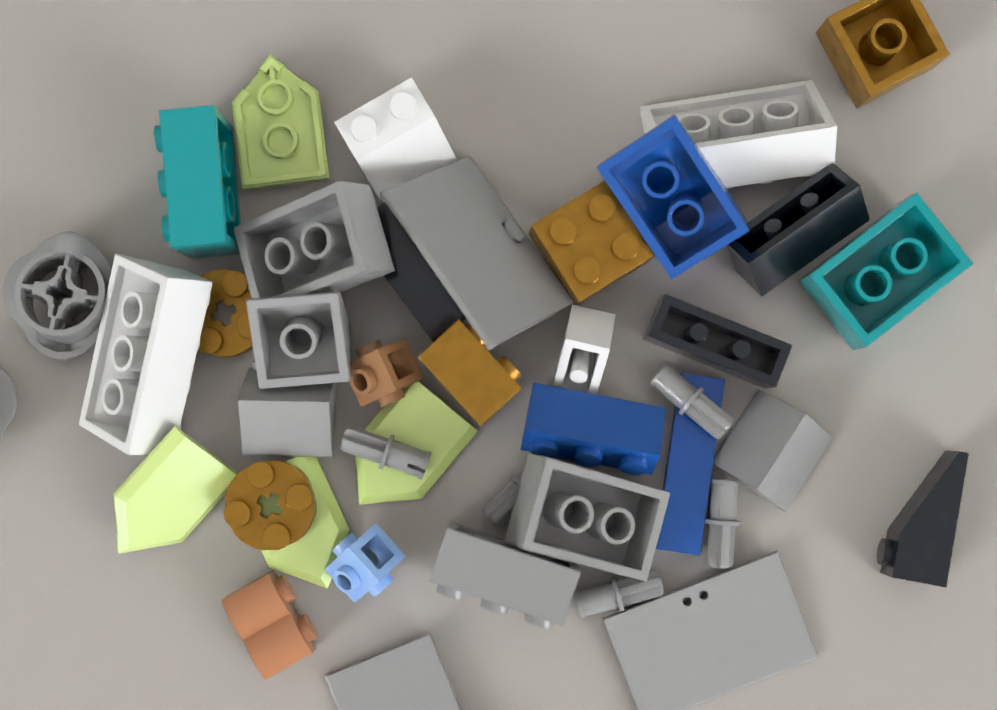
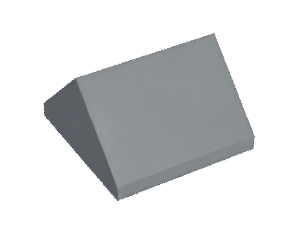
M340 291L249 298L246 300L259 389L350 381L351 322Z
M248 368L238 397L243 455L333 457L337 383L259 389L257 371H254L253 368Z
M757 390L714 456L713 465L786 512L830 445L833 437L807 413L761 390Z

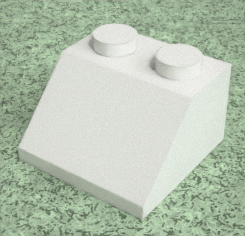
M412 77L334 122L381 204L385 202L380 196L382 190L392 188L457 161L438 121Z

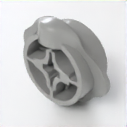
M73 231L61 232L41 243L29 254L21 257L9 269L3 285L6 308L11 317L25 332L30 344L37 351L58 361L74 359L87 352L96 344L112 268L107 263L101 250L92 241ZM81 266L92 270L98 283V295H93L88 290L82 289L83 278L79 275ZM58 268L56 275L51 280L40 282L48 273ZM70 290L73 293L72 297L64 298L61 304L58 301L59 296H66ZM33 299H39L44 304H48L47 317L51 319L49 328L42 327L37 320ZM85 311H91L84 321L72 327L77 315Z

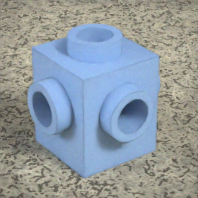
M375 523L361 537L357 538L352 532L332 550L337 558L324 570L332 577L335 585L355 603L367 592L376 597L394 580L389 572L406 556L379 525Z

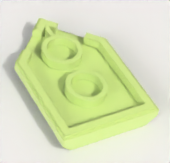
M269 55L259 67L260 71L245 90L242 89L232 102L242 189L259 190L328 180L330 175L320 94L315 88L292 73L273 56Z
M419 381L402 388L406 397L384 406L366 427L365 431L388 439L391 434L395 436V441L432 452L424 477L421 480L416 476L384 466L382 470L379 469V463L355 455L359 505L422 499L478 430Z
M174 426L113 494L118 554L183 542L226 494L231 481L238 472Z
M294 457L286 462L301 469L312 484L311 487L316 501L314 521L308 532L300 540L280 550L261 551L269 568L328 589L332 577L324 569L337 558L332 550L348 536L350 528L318 458ZM272 493L268 498L262 496L259 501L263 506L262 513L267 517L271 513L280 514L282 511V507L277 504L280 496L276 493Z

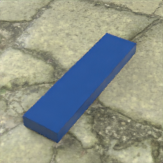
M679 373L697 389L702 386L704 388L702 393L721 408L725 379ZM675 406L662 490L669 492L670 497L656 549L700 556L717 439L685 413L682 416L679 415L680 409Z

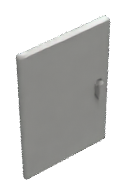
M470 156L380 192L382 199L489 350L571 307L574 303L571 296Z
M777 551L678 588L660 597L624 609L625 611L623 612L619 611L603 618L637 710H686L819 657L818 652L814 649Z
M431 633L336 672H329L324 675L337 710H462Z

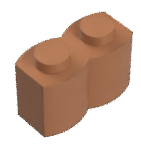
M274 570L221 600L227 616L242 638L252 661L265 680L312 654L316 649L314 640L318 638V633L311 619L306 614L300 616L292 603L296 599V594L291 583L285 575L278 577Z

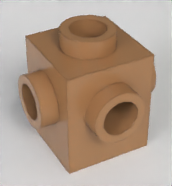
M405 337L386 346H382L380 340H377L355 350L358 359L351 362V379L349 383L360 407L378 400L382 408L406 397L402 388L423 379L424 376Z

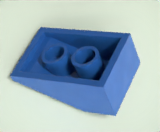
M675 114L597 165V169L671 279L750 231L746 217Z

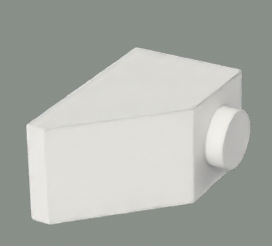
M572 304L552 386L597 395L610 352L616 314Z

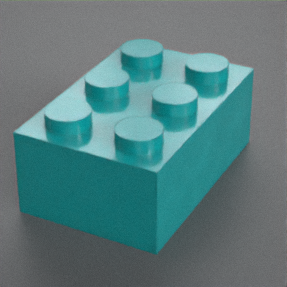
M215 105L159 110L160 125L154 126V140L157 151L163 153L164 170L158 171V187L161 196L166 197L168 215H163L161 220L165 242H170V248L191 259L239 255L240 252L233 230L234 227L241 225L233 125Z
M916 192L900 201L798 282L850 348L856 350L868 347L974 263Z

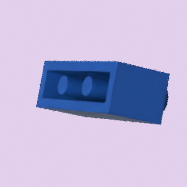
M533 383L520 450L548 458L559 457L575 460L578 464L586 467L601 465L617 468L628 475H652L661 454L666 408Z

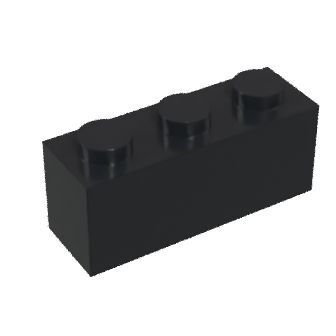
M832 162L749 221L750 231L726 245L737 273L761 297L870 220L861 187Z
M667 294L659 298L643 337L645 341L764 389L777 386L792 348V344Z

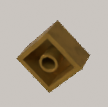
M860 0L829 16L815 33L857 109L932 70L950 55L920 0Z
M606 181L601 182L531 225L528 233L545 262L573 299V305L577 306L647 264L655 256Z
M460 320L455 322L418 356L480 426L485 424L522 389L517 383L522 375L505 356H502L497 361L487 351L486 345L470 324L466 327Z

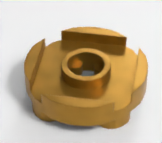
M216 269L200 275V277L213 283L198 350L224 358L240 356L252 350L253 344L246 300L252 297L246 275L239 271ZM221 302H224L226 306H235L236 313L230 316L231 323L229 325H224L221 320L214 319V313L218 311L217 305Z
M281 460L255 462L242 469L231 481L225 496L224 519L237 538L246 545L259 550H280L300 540L308 532L314 521L316 501L311 487L312 484L307 475L291 463ZM272 493H276L280 496L277 504L282 507V511L280 514L271 513L267 517L262 513L263 506L259 501L262 496L268 498Z

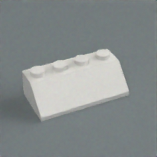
M812 80L640 106L644 134L675 114L727 189L756 183L768 184L775 180L795 177H812L832 162L835 164L837 125Z
M115 254L79 420L81 427L127 455H149L174 426L181 430L185 402L190 390V380L196 354L200 346L202 327L210 302L212 281L187 270Z

